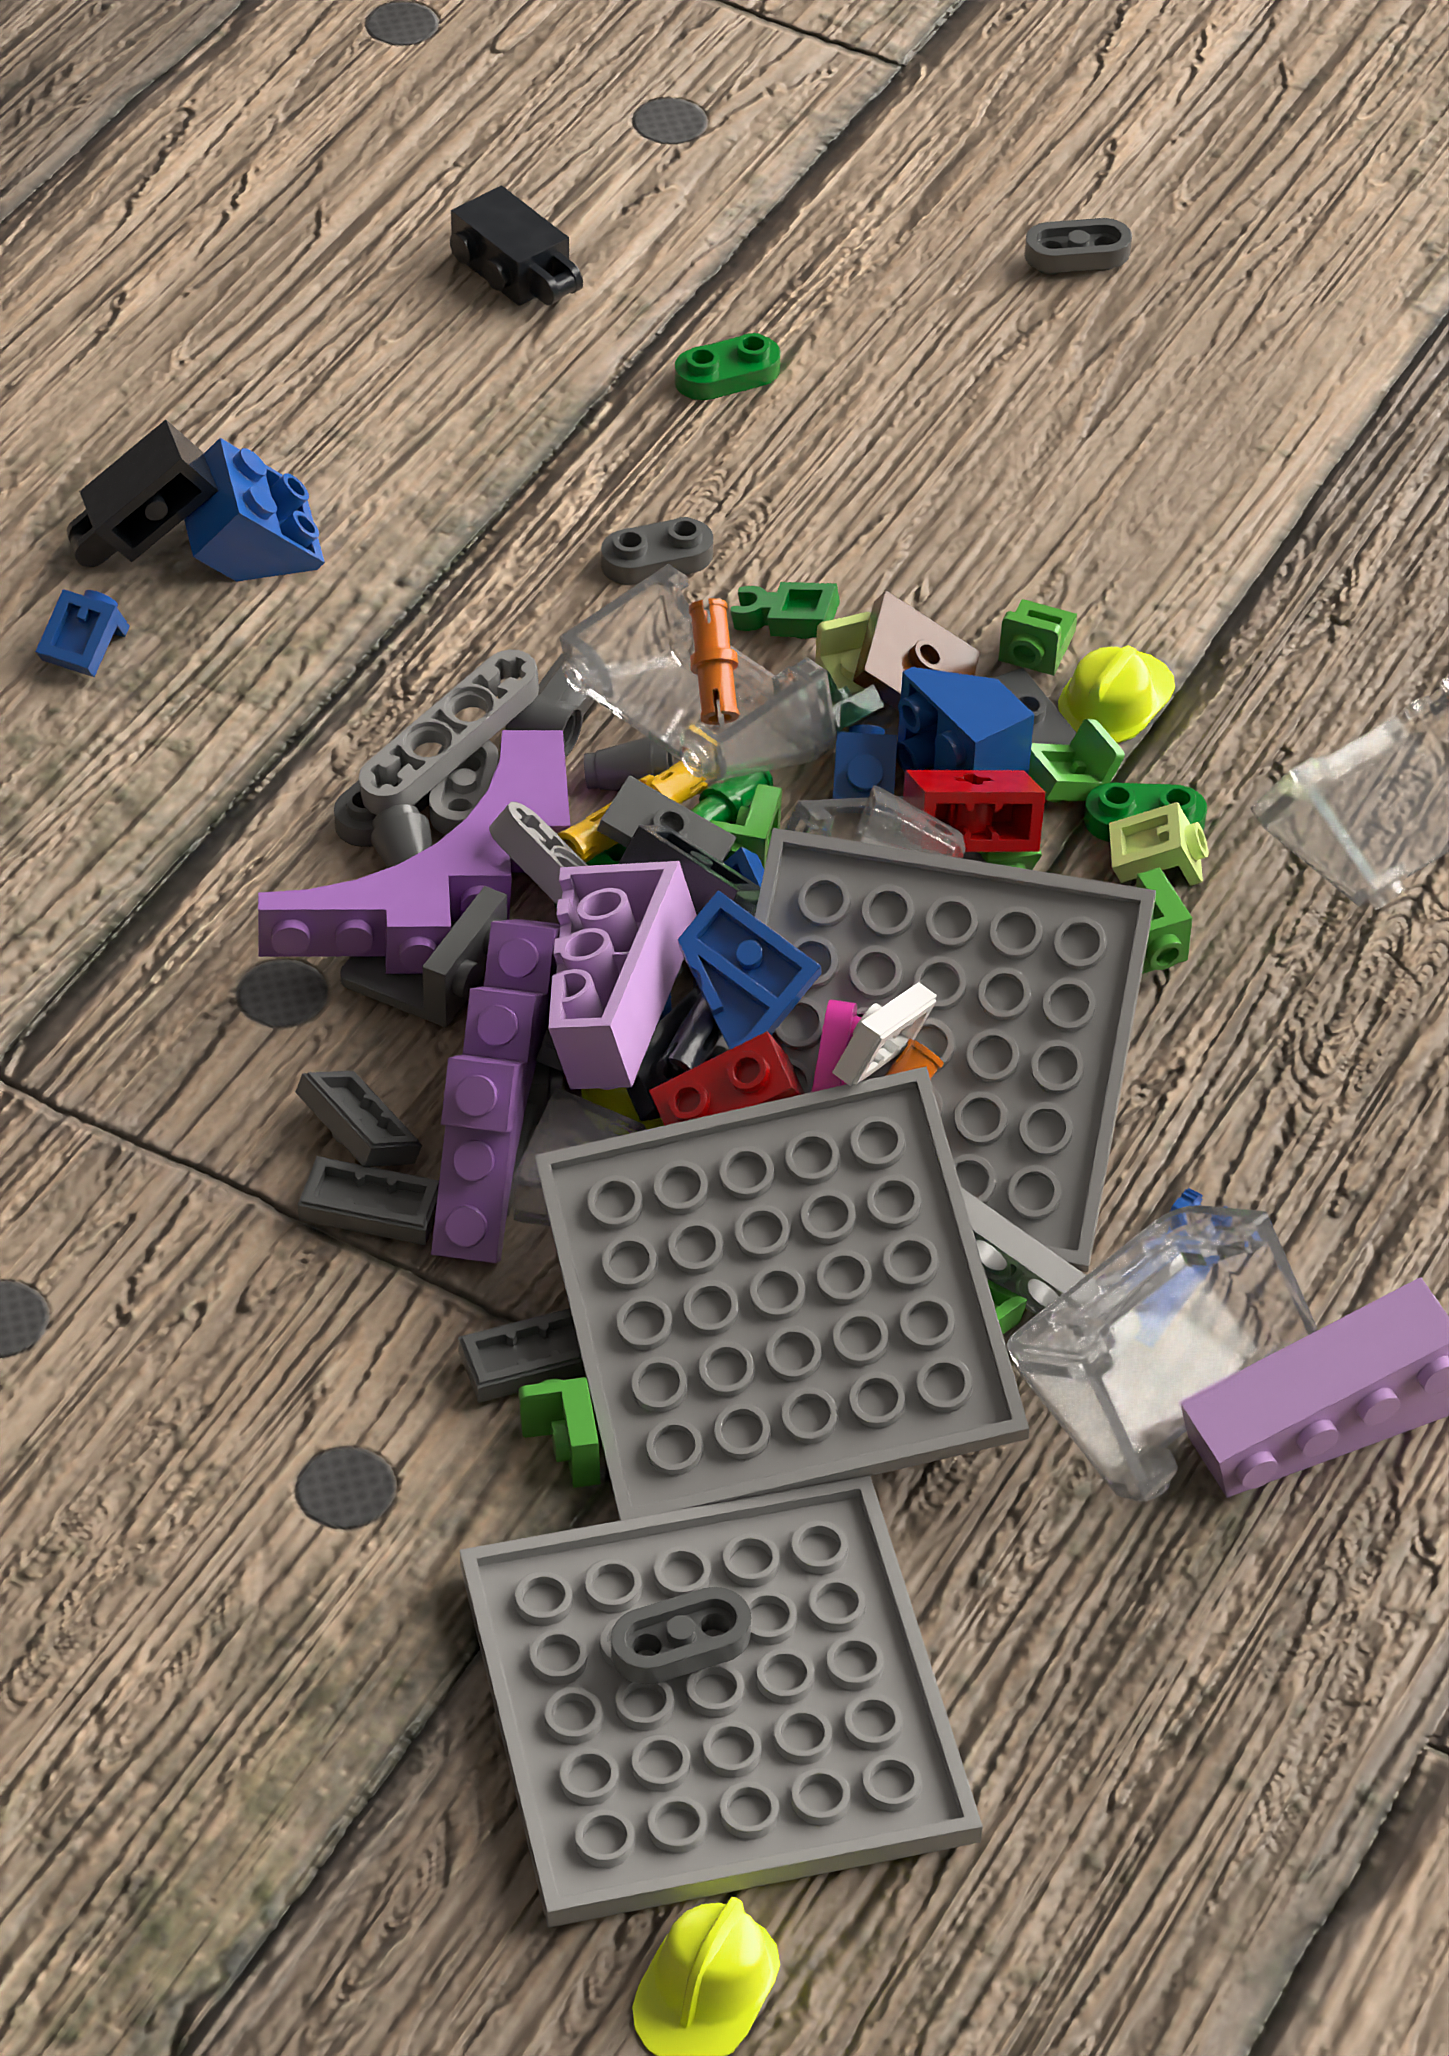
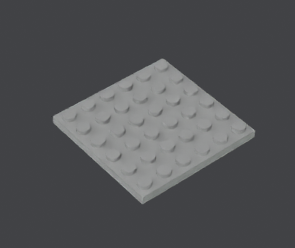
M773 828L755 918L821 965L822 974L771 1036L788 1055L805 1094L811 1093L825 1013L830 999L857 1003V1016L862 1017L873 1004L877 1003L883 1007L918 982L936 994V1003L914 1040L927 1047L944 1062L942 1068L938 1069L931 1078V1084L961 1188L1078 1270L1089 1272L1156 899V890ZM899 1055L864 1080L884 1076Z
M927 1066L864 1080L857 1085L853 1084L850 1086L846 1084L535 1155L538 1175L620 1521L862 1476L877 1475L1029 1439L1028 1422Z
M870 1475L460 1550V1567L548 1928L981 1842L983 1826ZM708 1587H722L732 1590L747 1602L751 1611L750 1641L743 1653L733 1660L656 1684H639L629 1681L617 1672L612 1663V1629L617 1620L631 1610ZM713 1629L706 1631L705 1634L714 1637L724 1634V1632ZM643 1650L638 1652L637 1654L643 1656L656 1655L657 1653L650 1650Z

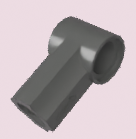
M575 646L571 652L561 653L539 683L538 696L506 725L505 730L563 731L565 757H567L580 735L584 714L607 684V668L599 663L593 652Z

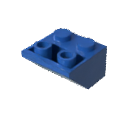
M219 438L203 454L218 492L184 519L193 557L236 582L318 570L325 561L318 539L319 530L313 521L308 503L309 493L306 487L295 476L289 473L282 475L265 465L253 451L247 448L240 450Z
M911 667L902 672L901 699L898 704L899 727L896 759L904 772L905 770H1024L1029 775L1035 714L998 679Z

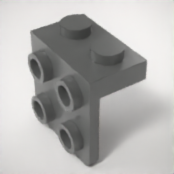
M484 886L459 920L451 922V930L422 966L423 973L386 974L385 956H350L340 969L341 984L347 989L447 1028L468 1000L470 989L476 988L485 977L491 922L507 920V894Z

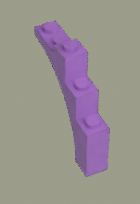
M502 730L500 760L487 792L463 822L435 845L406 861L352 881L306 890L258 893V957L385 956L386 974L423 973L422 966L451 930V922L459 920L484 886L507 894V920H509L511 873L526 872L497 844L489 831V826L510 802H518L535 812L556 834L570 827L563 731Z
M523 919L491 922L484 986L470 989L463 1054L448 1058L441 1125L446 1126L431 1255L492 1263L501 1261L507 1209L524 1113L537 1064L535 1060L549 1023L552 976L557 974L554 943L555 939L559 938L560 924Z

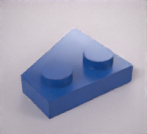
M719 890L677 939L679 948L729 1050L766 1031L772 1035L822 974L821 965Z

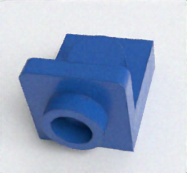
M63 589L35 652L42 661L95 677L113 634L125 637L130 626L118 610V603L111 597L94 590H86L84 595Z

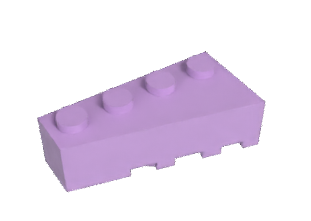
M679 861L560 867L559 882L563 891L562 899H558L557 903L560 934L554 943L557 974L552 976L548 1029L570 1089L600 1088L610 1090L619 1087H632L684 959L677 939L697 916Z
M1420 1277L1180 1401L1188 1438L1228 1498L1449 1416V1316Z

